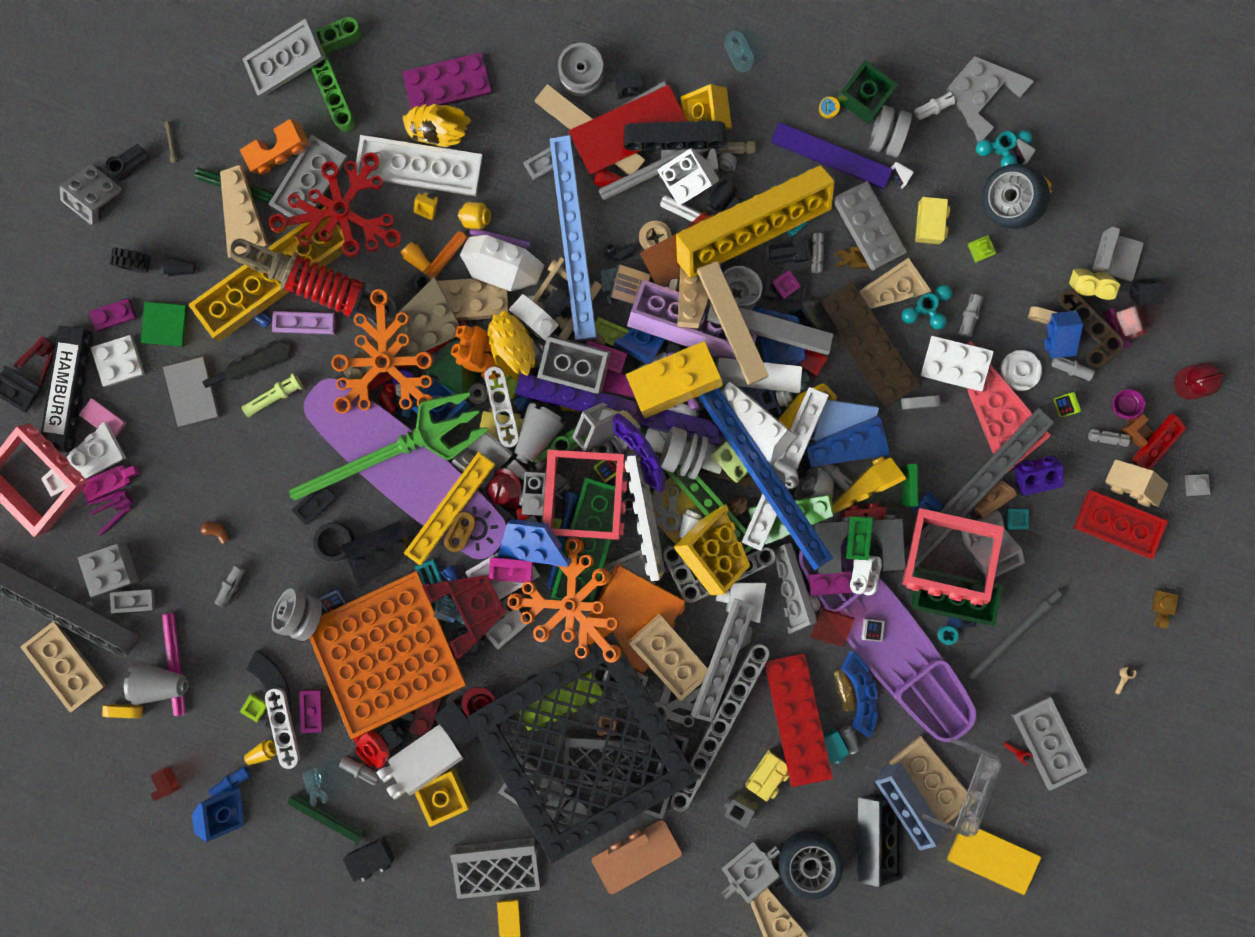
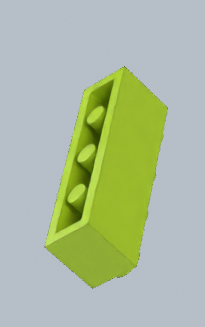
M593 669L581 676L591 678ZM575 679L563 686L573 689ZM579 679L576 690L588 692L590 682ZM593 683L591 694L601 696L603 694L601 685ZM561 689L558 700L569 703L572 692ZM557 690L551 692L545 697L555 699ZM575 693L572 704L582 706L585 703L586 696ZM589 697L590 704L599 701L598 699ZM539 700L527 707L537 709ZM543 700L540 711L551 713L554 703ZM557 704L555 715L564 717L563 714L567 712L568 707ZM571 708L572 713L578 711V709ZM525 710L522 720L533 724L536 713ZM539 714L536 725L545 727V722L549 721L550 717ZM526 726L528 731L532 729V727Z

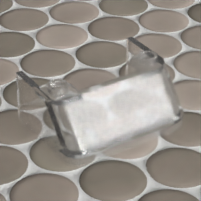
M951 738V743L979 755L980 759L955 827L923 814L922 818L965 837H973L979 830L1001 769V761L998 756L977 746Z

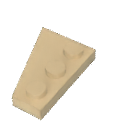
M907 258L859 292L869 307L875 309L932 291L910 259Z

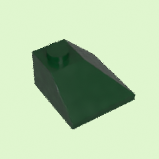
M454 337L444 347L427 374L454 393L459 394L467 392L481 377L482 372L469 371L463 365L455 363L456 358L451 355V350L454 344H460L461 340Z

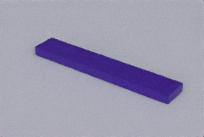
M780 122L770 142L864 182L868 181L869 184L881 189L885 188L892 168Z

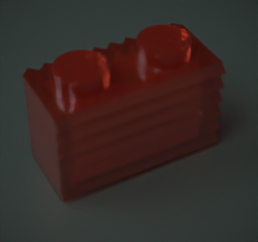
M1145 305L1135 306L1115 313L1123 337L1129 335L1132 339L1148 333L1147 329L1151 328L1152 325L1150 324L1151 321L1148 320L1147 309H1144Z

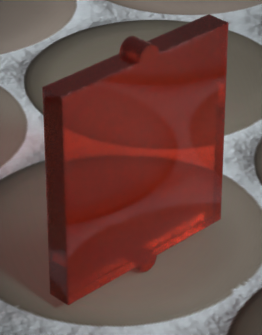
M821 608L816 620L817 623H815L810 637L825 641L826 644L831 643L843 647L855 618L841 614L839 611L834 612Z

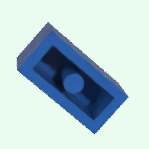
M1077 311L1051 313L1050 322L1047 323V338L1044 339V348L1049 352L1051 358L1076 356L1083 322Z

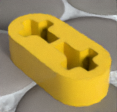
M103 705L102 716L143 717V706Z

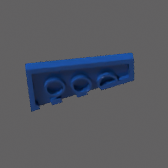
M875 416L809 443L805 450L808 465L815 467L890 455L882 420L880 417Z

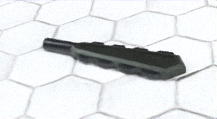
M274 340L268 343L266 348L260 347L254 350V354L242 356L239 362H230L223 372L203 380L202 383L205 388H208L226 379L240 380L245 374L253 375L257 373L258 369L266 370L271 368L274 363L278 365L284 363L287 358H290L293 346L282 340Z

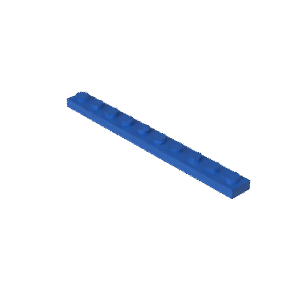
M717 388L698 396L813 569L816 570L832 560L833 556L720 389Z

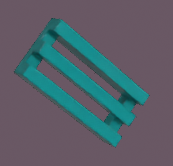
M435 559L423 563L422 566H415L423 585L427 584L421 570L423 567L430 583H435L429 565H432L438 582H444ZM447 595V596H445V597H443V598H441V599H439V600L433 602L432 604H434V603H436V602H438V601H441V600H443V599H446V598L450 597V595Z

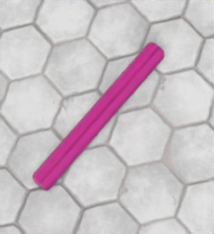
M166 613L162 615L168 671L182 675L175 614ZM184 695L171 698L173 715L180 716L186 714Z

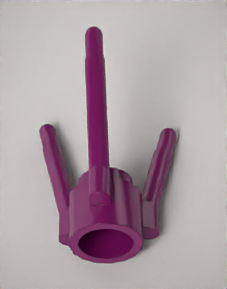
M119 490L113 494L87 502V505L90 506L111 499L110 502L91 511L90 515H94L111 506L116 510L121 509L98 533L99 536L103 535L119 518L132 509L130 505L133 504V499L126 490Z

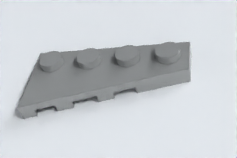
M788 543L775 549L774 553L778 577L783 580L781 594L786 597L787 608H784L785 617H789L790 626L787 627L788 634H792L817 623L811 606L809 593L802 578V572L798 566L796 553L793 550L792 544Z

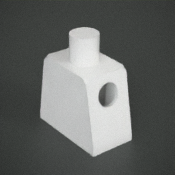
M735 582L725 594L716 595V601L727 603V612H730L734 598L753 603L756 607L751 621L760 623L766 583Z

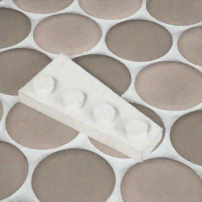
M107 422L99 425V428L94 433L88 435L84 439L85 441L77 448H74L66 457L69 463L76 470L80 471L86 480L126 459ZM52 469L41 478L51 497L64 492L68 487Z

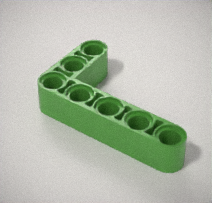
M346 17L314 30L326 58L322 60L325 61L322 67H317V64L311 67L331 117L342 132L352 131L355 127V119L330 62L328 53L360 40L362 31L354 18ZM355 27L353 32L347 33L348 28ZM336 35L334 40L328 41L329 36ZM327 80H333L331 85L324 86ZM334 99H341L339 104L332 105ZM348 117V121L345 124H340L341 118Z

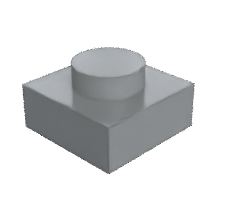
M1209 474L1185 475L1186 496L1210 495Z

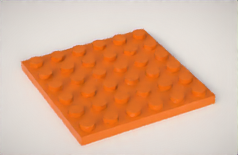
M417 571L321 615L316 630L309 638L350 739L357 738L467 686L434 607L429 602L422 587L423 583Z

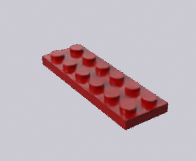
M805 654L767 661L765 669L791 787L833 779Z

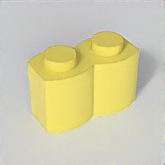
M1082 268L1074 269L1069 281L1071 287L1078 294L1085 296L1096 295L1106 300L1115 299L1120 286L1116 279L1108 273L1097 272L1093 274L1091 271Z

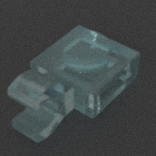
M315 767L307 769L302 775L307 794H310L311 806L313 807L317 804L316 797H320L323 804L326 803L327 795L319 789L322 782L320 773L316 772Z

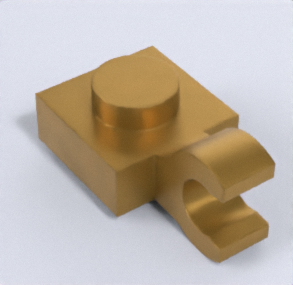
M1155 590L1151 611L1157 612L1154 626L1160 628L1169 627L1168 615H1175L1179 595Z

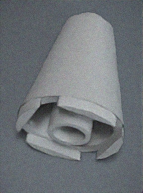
M530 403L526 409L515 448L516 458L526 464L528 461L533 462L565 425V421L560 422L562 419L560 416L545 407H541L540 410L536 409V404Z
M143 662L133 663L128 669L131 672L129 678L124 680L125 698L134 705L180 697L189 688V682L184 675Z

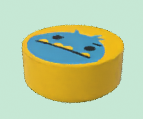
M829 96L820 102L819 113L822 117L831 119L838 114L840 103L836 98Z

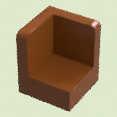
M1141 414L1136 419L1129 420L1120 429L1124 434L1130 436V440L1137 447L1146 446L1148 444L1146 440L1153 434V431L1145 424L1149 419L1144 414Z

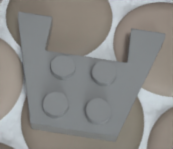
M974 56L946 90L954 96L955 105L963 113L967 120V125L969 128H972L976 135L975 138L979 142L984 140L994 127L978 113L998 89L1004 84L1020 98L1034 81Z

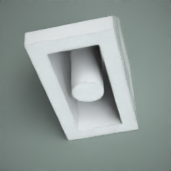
M523 294L509 309L534 335L542 340H546L547 336H550L558 327V324L543 309Z

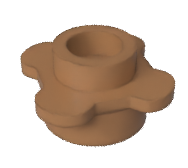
M736 497L730 501L728 510L735 516L740 515L748 508L746 504L748 501L744 497Z
M600 716L598 721L599 727L606 728V725L610 726L611 718ZM615 719L612 727L613 731H617L616 724L618 720ZM597 730V734L601 737L608 734Z

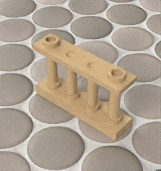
M562 257L558 261L555 259L552 261L547 269L550 271L549 275L531 300L541 309H543V304L538 299L543 291L551 293L553 289L558 290L549 283L555 273L568 281L567 271L561 267L564 261ZM596 281L590 284L592 300L602 287ZM572 315L569 319L557 316L554 321L560 325L559 328L562 330L558 336L555 334H550V336L567 339L574 329Z

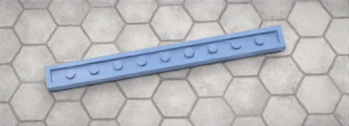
M568 135L550 138L575 340L596 339L571 137Z

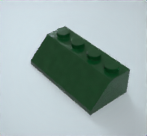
M916 567L914 577L984 592L986 581ZM993 583L991 599L987 604L983 605L971 604V600L962 599V601L952 600L949 598V595L941 594V596L930 595L928 590H912V609L995 626L1003 585Z

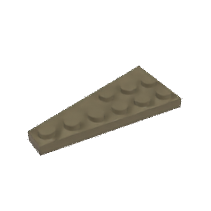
M435 276L386 323L387 329L400 312L407 313L410 318L408 324L402 325L387 341V350L395 343L399 334L409 335L410 343L407 346H403L394 357H414L420 352H425L456 337V329L460 324ZM404 315L399 317L400 322H405L406 317ZM402 336L400 338V342L402 344H405L407 338L405 336ZM372 337L369 343L378 350V342ZM361 348L352 358L372 357ZM382 358L380 362L383 366H385L387 364V360L385 358ZM373 366L349 367L343 372L348 379H362Z

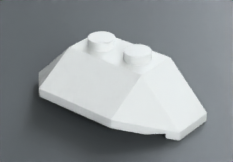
M488 235L468 237L460 254L472 278L508 291L538 284L545 266L526 249Z

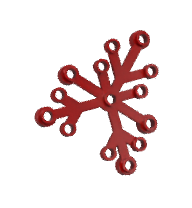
M372 152L366 153L362 158L363 168L358 176L356 163L353 161L345 163L344 168L345 172L349 175L351 187L343 199L336 179L339 175L338 166L332 161L325 162L321 167L323 177L329 182L333 200L322 195L317 189L310 190L308 197L312 203H320L327 207V209L320 210L300 199L299 195L290 194L287 199L289 206L300 208L307 213L287 218L281 214L272 215L269 218V225L272 231L281 233L289 226L310 222L304 232L298 236L299 244L303 247H308L311 244V237L322 219L331 217L325 227L319 231L320 240L329 242L332 239V231L340 222L345 240L342 244V249L347 257H355L360 252L359 243L352 237L348 220L363 228L366 237L365 245L368 251L375 252L379 247L374 234L382 238L386 246L390 248L399 246L401 236L397 230L389 229L385 231L380 228V226L385 228L393 226L394 221L390 214L366 220L352 212L350 203L359 190L368 188L379 190L382 188L383 180L380 176L375 175L371 179H366L371 171L378 169L380 165L379 157ZM373 161L375 162V164L373 166H369L368 162ZM349 166L355 167L352 171L348 170L347 168ZM332 170L334 174L328 175L327 172ZM375 180L380 181V184L374 185L373 182ZM313 194L319 195L317 199L311 198ZM294 198L298 199V202L295 204L291 203V200ZM342 208L345 211L344 213L340 214L337 212V210ZM389 218L391 222L386 224L383 220ZM278 222L282 223V226L279 228L275 227V224ZM324 232L329 233V236L324 238L322 237V234ZM307 237L308 241L301 242V239ZM393 237L396 239V242L391 243L389 239ZM374 242L376 246L371 248L368 244ZM354 247L355 251L348 252V248Z

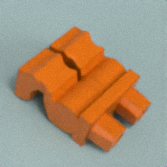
M458 326L455 335L461 341L460 344H454L451 355L456 358V364L463 365L469 371L482 372L481 377L485 380V371L490 367H498L492 355L491 344H489L490 338L487 336L488 332L479 326ZM493 370L489 379H495L499 377V374Z

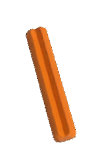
M458 231L424 271L430 280L440 273L467 240V236L463 232Z

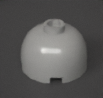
M810 467L806 472L808 474L805 479L802 477L799 479V483L794 491V497L797 499L830 494L832 499L834 495V482L831 475L821 467Z

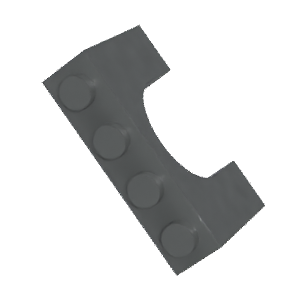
M883 515V519L875 520V516H862L873 518L871 534L875 537L879 546V557L882 560L881 570H905L902 519H896V515ZM841 517V522H833V518H827L815 524L816 533L833 556L832 560L817 569L819 574L842 573L841 544L848 535L850 517Z

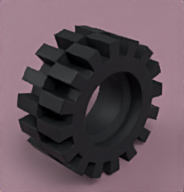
M114 247L112 248L109 265L124 270L148 273L151 256L129 249Z

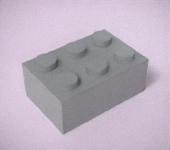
M547 336L537 378L599 394L603 390L612 351L556 336Z

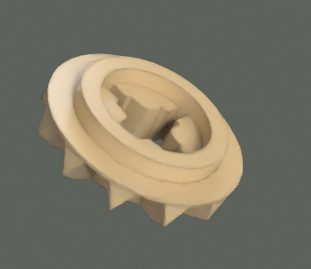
M650 221L641 228L639 242L644 250L656 244L654 240H648L652 237V230H654L656 235L661 236L658 239V243L672 236L669 227L665 223Z

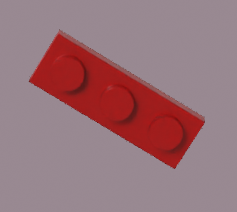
M1170 414L1147 440L1148 444L1142 446L1131 459L1134 465L1149 470L1154 467L1187 429L1178 416Z

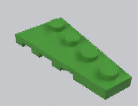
M830 494L795 499V502L811 525L830 518L835 514ZM757 506L749 508L751 520ZM778 515L765 545L790 535Z

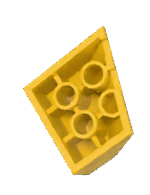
M726 504L699 520L674 546L675 550L710 595L725 594L750 567L741 542H738L734 532L736 530L735 525L730 521L727 514L729 510Z

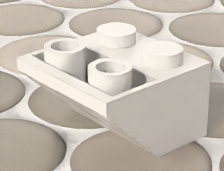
M692 148L657 170L678 205L683 204L719 181L710 163Z

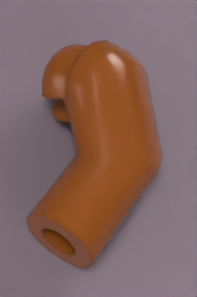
M208 521L203 523L200 528L203 535H216L221 545L231 540L220 523Z

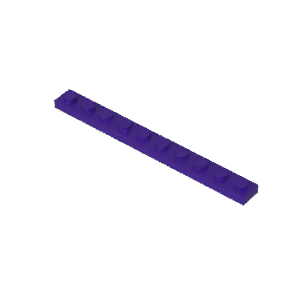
M523 373L520 374L515 392L516 395L582 412L598 404L605 403L607 408L615 411H627L641 427L669 433L673 426L687 431L688 439H690L693 433L698 434V440L701 436L708 437V444L716 446L720 445L722 432L713 421L670 410L662 411L644 419L637 402L603 393H592L540 379L536 376L524 375Z

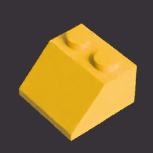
M710 84L680 97L682 112L688 122L721 121L725 123V131L732 128L726 87Z

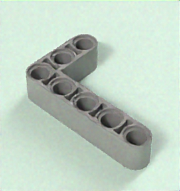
M667 545L662 552L663 559L683 599L692 603L710 595L699 579L693 577L688 565L679 554L674 560L667 559V552L672 549L675 550V545ZM764 546L762 551L755 548L747 552L746 556L751 561V566L737 581L771 565L775 560L774 551ZM767 550L770 554L769 558L766 561H761L760 553ZM684 568L687 571L686 576L681 579L677 578L676 571ZM688 587H693L696 590L692 597L685 596V590Z

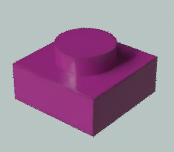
M790 270L772 282V285L783 300L801 287Z

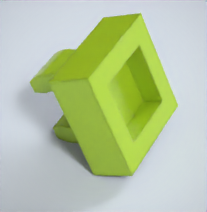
M989 235L968 243L975 263L996 254Z

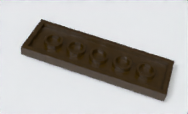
M853 281L819 303L835 327V333L884 408L920 386V383Z

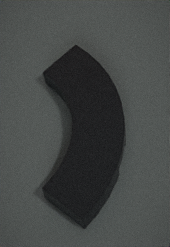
M258 650L255 651L246 670L260 680L266 693L275 687L282 688L286 693L291 714L290 690L286 679H284L282 673L277 668L278 666L269 657ZM275 692L271 696V700H275L277 705L273 707V710L283 708V705L278 706L277 700L280 699V695H276ZM277 712L275 720L278 723H284L286 720L285 714ZM268 716L265 726L271 729Z

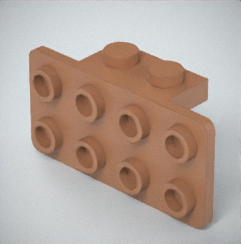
M663 819L652 823L642 830L637 829L628 835L629 837L622 841L620 839L613 842L609 848L592 857V863L609 894L622 890L681 857L682 852Z

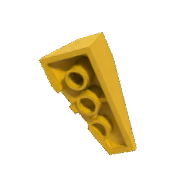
M881 456L873 460V465L868 467L832 503L834 513L853 505L855 501L859 502L869 498L873 492L886 490L906 480L904 474L891 457L885 459Z

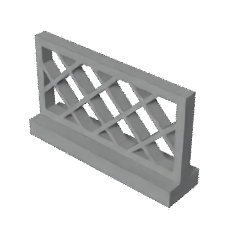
M535 837L452 847L450 857L451 863H453L457 899L540 890ZM532 855V863L528 867L519 861L522 856ZM502 858H508L513 862L508 869L499 864ZM482 860H487L492 864L487 871L478 866ZM466 862L471 868L465 874L458 868V863ZM515 865L524 870L519 878L510 872ZM494 867L504 873L499 880L489 874ZM474 869L483 875L478 882L469 877ZM528 873L535 879V884L527 885L522 879ZM506 876L515 881L510 887H506L501 883ZM485 878L494 883L491 889H485L480 885ZM465 880L474 886L471 891H461V884Z

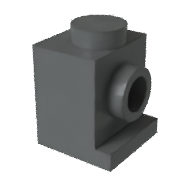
M736 792L734 797L729 796L724 807L727 808L724 816L747 828L759 803L756 801L754 803Z

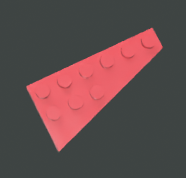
M971 341L967 343V345L975 346ZM991 364L983 391L967 388L991 451L994 454L1032 412ZM1048 431L1008 471L1051 436Z

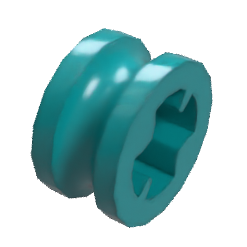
M946 625L938 630L937 636L942 643L952 645L958 639V632L955 628ZM944 631H952V634H950L952 638L950 640L943 638L945 636L943 634Z

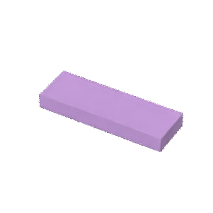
M273 311L272 332L335 335V313Z

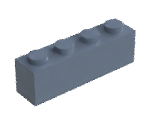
M901 762L884 767L875 782L919 850L936 847L945 830Z

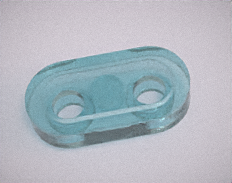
M739 31L729 32L725 38L724 46L734 67L740 72L749 71L753 66L754 56L744 35ZM736 38L739 42L733 43L732 39ZM746 57L748 60L743 62L740 58Z

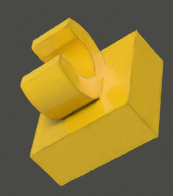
M427 192L423 195L418 193L414 202V213L433 220L436 215L438 197H435L433 200L428 198Z

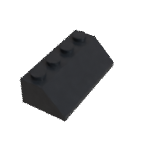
M870 794L859 797L857 804L858 882L881 887L903 879V824L884 795Z

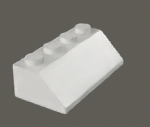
M729 382L722 390V394L770 465L773 466L797 435L742 389Z

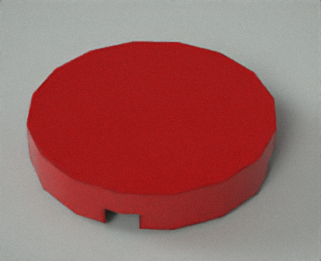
M371 730L354 738V743L356 742L357 744L356 752L368 766L372 767L374 765L376 768H381L388 762L390 756L387 744L375 731Z

